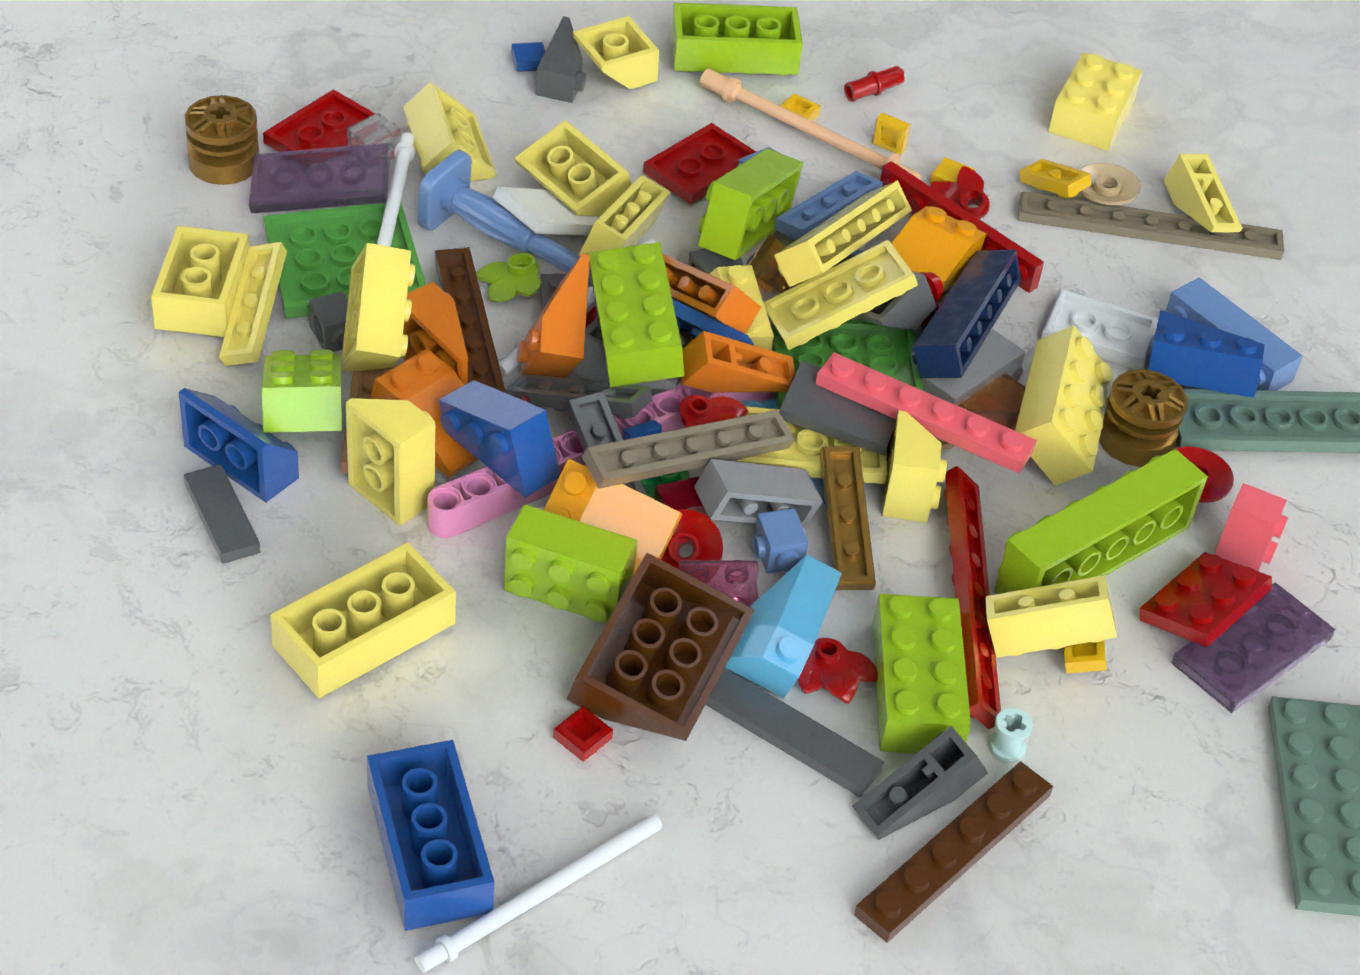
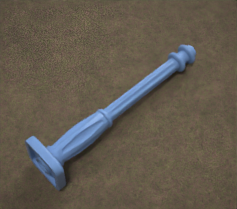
M462 150L454 151L430 170L422 179L419 187L418 224L429 231L434 230L456 213L477 230L491 238L516 248L520 252H531L566 273L580 258L579 255L548 237L536 234L493 198L471 189L472 159L469 154ZM589 265L588 286L591 287L592 280ZM679 327V334H681L684 329Z

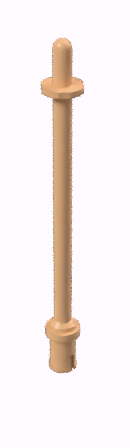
M707 68L701 76L700 86L721 95L722 99L728 103L739 100L882 169L883 165L892 161L921 180L920 173L900 164L901 155L898 153H892L889 158L744 89L741 80L738 78H728L711 68Z

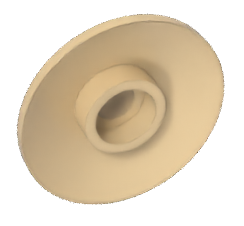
M1096 163L1080 169L1091 174V186L1080 191L1084 197L1091 201L1105 205H1122L1132 202L1140 194V180L1133 172L1124 167L1109 163Z

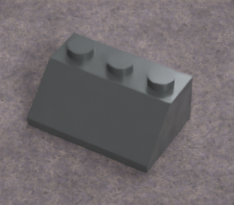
M850 254V255H848L846 258H844L843 260H841L839 263H837L836 265H838V264H840V263H842V262H844V261H846V260H848V259H850V258H852V257H854V256H856V255ZM913 272L918 286L855 318L881 326L915 330L937 306L926 276Z

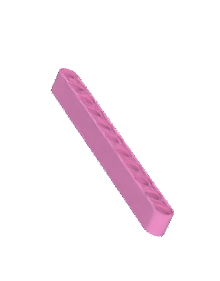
M680 384L673 390H666L652 396V401L635 417L621 419L617 415L613 416L622 438L623 429L652 420L662 425V432L685 428L679 415V406L681 401L689 395L698 394L709 399L725 396L739 402H763L771 398L773 392L711 393ZM574 429L552 438L560 475L568 458L586 466L582 458L584 452ZM487 466L431 490L428 495V529L433 535L440 538L456 536L524 506V504L527 505L550 495L558 479L525 498Z

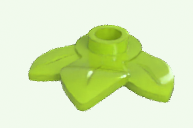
M529 253L513 254L508 258L507 262H492L476 271L478 280L491 284L488 290V298L493 302L509 301L518 293L530 297L541 287V279L538 277L540 273L539 264L535 261V257Z

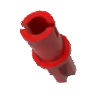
M894 66L877 73L875 71L868 72L866 77L844 84L845 95L850 102L871 94L878 96L883 90L902 84L905 81V72L899 66Z

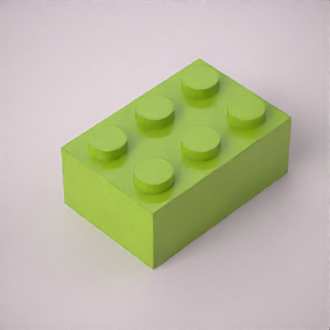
M318 349L311 351L310 355H295V352L291 350H278L272 352V355H265L262 380L263 433L342 431L341 354H333V351L327 349Z
M524 504L506 536L504 591L551 605L556 609L588 617L593 621L607 623L634 576L637 540Z

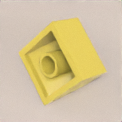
M630 16L573 31V38L599 69L628 89L658 81L659 49Z
M898 410L887 463L888 474L885 482L882 516L927 523L930 509H937L939 505L941 486H936V483H944L947 460L940 459L942 443L906 411Z

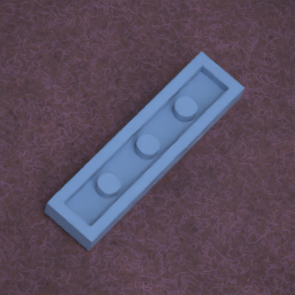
M854 171L776 217L775 230L788 235L792 240H797L863 195L881 188L883 182Z

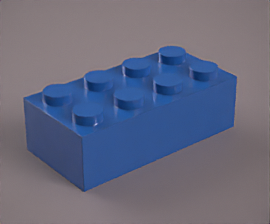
M448 740L368 755V790L404 931L485 915L491 912L494 907L495 882L454 741Z

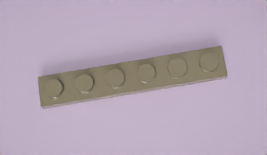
M773 410L587 447L582 458L597 487L600 489L707 466L710 459L733 461L789 449L795 439L779 411Z

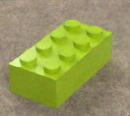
M676 2L673 4L671 43L674 71L704 72L707 68H711L720 74L725 72L746 73L749 75L757 73L776 74L780 76L799 74L803 41L797 7Z
M767 148L745 163L740 164L737 168L727 172L721 178L713 181L706 194V200L709 201L707 212L702 216L698 226V232L701 233L698 246L737 260L775 233L776 217L787 212L792 207L804 162Z
M655 242L588 252V255H590L589 265L610 387L685 376L682 343L661 243Z
M879 593L872 629L874 662L878 671L876 695L880 752L917 754L950 726L967 742L971 721L959 598Z

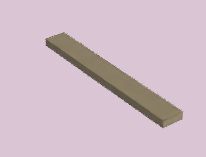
M1021 192L1018 221L1277 260H1281L1284 254L1283 230L1241 224L1242 230L1240 232H1210L1190 216L1118 205H1105L1097 202L1030 192Z

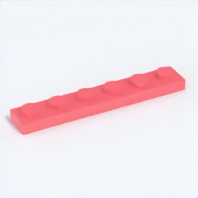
M833 353L817 373L816 385L896 420L898 410L906 411L934 437L1014 472H1021L1035 450L1037 440L837 353Z

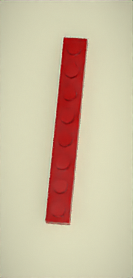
M955 466L946 471L944 495L948 503L949 516L947 517V525L950 529L951 539L949 552L953 562L951 579L955 587V598H959L969 711L971 718H976L987 729L995 727L997 715L1001 712L996 653L986 612V596H990L980 490L976 482L962 469Z

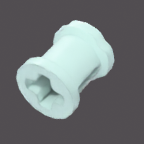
M1007 708L998 713L995 721L997 732L991 736L989 741L991 754L999 761L1005 763L1017 762L1024 757L1026 751L1024 740L1030 736L1033 729L1032 719L1027 713L1017 708Z

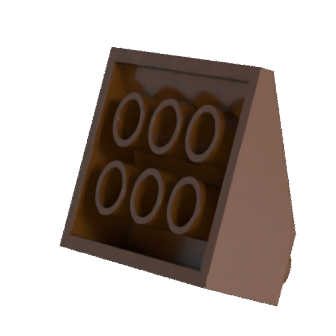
M646 553L577 674L566 700L580 707L584 706L594 715L604 720L687 741L755 610L657 557Z

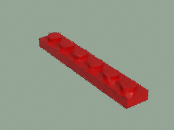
M890 161L882 166L880 181L883 182L882 187L898 180L912 209L909 212L911 215L916 214L926 206L937 207L944 210L946 215L958 221L963 220L973 223L976 229L987 233L981 251L1016 249L1021 282L1018 286L1028 293L1038 288L1044 261L894 162Z

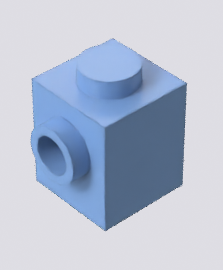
M795 508L758 513L755 534L752 540L753 552L756 559L762 560L767 574L781 571L788 572L806 556L808 540Z

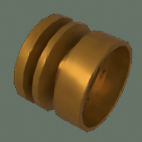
M227 95L209 96L190 105L185 113L189 169L194 176L206 183L228 185L245 181L254 175L260 165L257 139L256 110L252 105L241 98Z
M1146 369L1130 370L1119 375L1112 383L1110 395L1108 396L1103 428L1099 439L1102 448L1112 458L1124 464L1142 467L1157 455L1162 456L1174 449L1178 437V429L1182 425L1183 417L1187 410L1188 398L1184 389L1174 379L1156 371Z

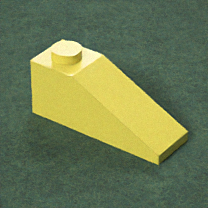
M1179 154L1163 180L1174 205L1210 232H1240L1242 230L1241 223L1209 155Z

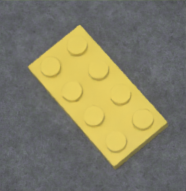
M888 239L830 268L823 274L815 276L763 303L769 320L787 349L790 350L807 343L810 339L830 329L839 327L842 323L862 313L871 311L874 307L894 297L903 295L906 291L918 286L914 273Z
M746 406L748 409L746 416L773 410L779 411V409ZM784 421L795 439L789 449L737 459L735 462L806 469L811 478L823 479L820 458L821 448L826 446L855 445ZM860 447L864 482L885 484L888 474L887 453L885 452V455H881Z

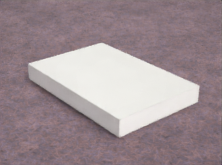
M497 187L493 195L495 201L536 234L588 236L595 221L599 218L594 216H577L552 193L544 189Z
M1060 289L1041 338L1074 325L1082 336L1090 340L1093 350L1099 358L1140 370L1144 368L1155 337L1158 319Z

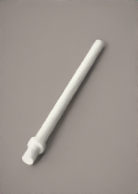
M408 132L402 134L400 143L395 147L394 156L396 157L377 245L391 247L409 162L413 160L415 155V148L413 147L415 138L413 134Z
M655 814L650 815L448 937L444 934L435 939L434 946L415 957L418 968L421 972L425 973L443 961L451 963L456 960L458 952L661 830V820Z

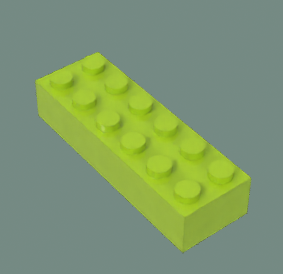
M1173 449L1162 456L1157 455L1153 457L1146 465L1135 471H1127L1120 479L1107 486H1099L1091 495L1080 501L1074 500L1070 502L1063 510L1052 516H1044L1034 526L1024 531H1017L1007 539L1003 560L998 569V578L994 592L1001 594L1112 573L1190 528L1208 476L1179 451Z

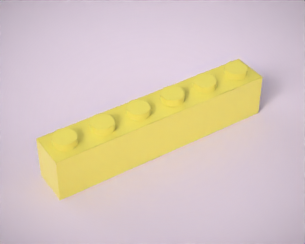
M898 180L863 195L776 253L774 257L777 261L778 270L786 279L788 286H794L823 274L911 212L912 209Z

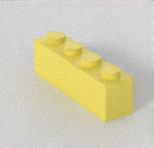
M641 175L595 221L579 256L588 254V252L634 246L654 225L671 192Z

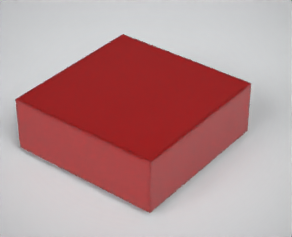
M584 706L555 727L553 731V738L583 762L613 737V729Z

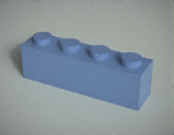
M1199 277L1171 292L1166 312L1265 344L1256 390L1277 391L1294 381L1303 355Z

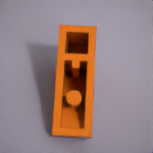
M706 331L700 333L682 349L685 375L681 377L682 385L711 393L788 392L795 377L793 357Z

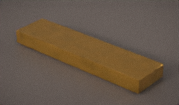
M860 446L822 447L820 458L832 567L842 573L835 591L874 590L876 580Z

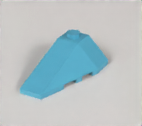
M809 555L801 559L750 606L755 611L725 668L785 698L800 677L842 573Z

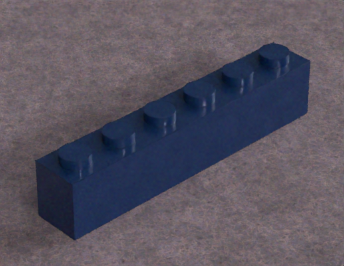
M1016 249L976 251L970 262L966 264L964 271L956 280L950 292L945 296L939 309L935 311L933 318L924 328L917 342L913 344L912 360L915 365H918L920 378L963 377L1021 282Z

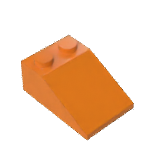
M582 254L561 280L532 328L529 329L525 339L520 340L517 348V362H521V375L532 374L567 378L584 359L590 255Z
M434 282L407 293L406 299L412 301V308L408 322L404 321L403 334L408 335V347L405 356L402 358L406 361L427 348L454 369L464 385L468 384V355L456 305L452 296L440 289Z
M426 348L376 378L370 399L408 400L421 411L429 413L436 426L435 467L448 478H451L478 460L446 433L440 420L442 413L438 400L464 386L454 369Z

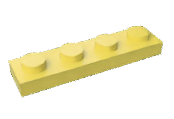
M281 242L249 246L219 354V358L225 366L259 361L287 250Z

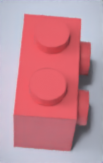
M1243 483L1231 508L1215 555L1234 563L1251 567L1256 571H1259L1262 562L1270 565L1278 543L1271 541L1272 537L1280 539L1289 518L1281 515L1287 500Z

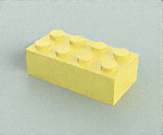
M1074 325L1037 340L1015 431L1037 440L1031 458L1054 486L1093 472L1109 391L1113 380V373L1108 363L1099 358L1093 350L1090 340L1082 336Z
M407 542L270 614L272 646L320 699L454 625L456 620V591Z

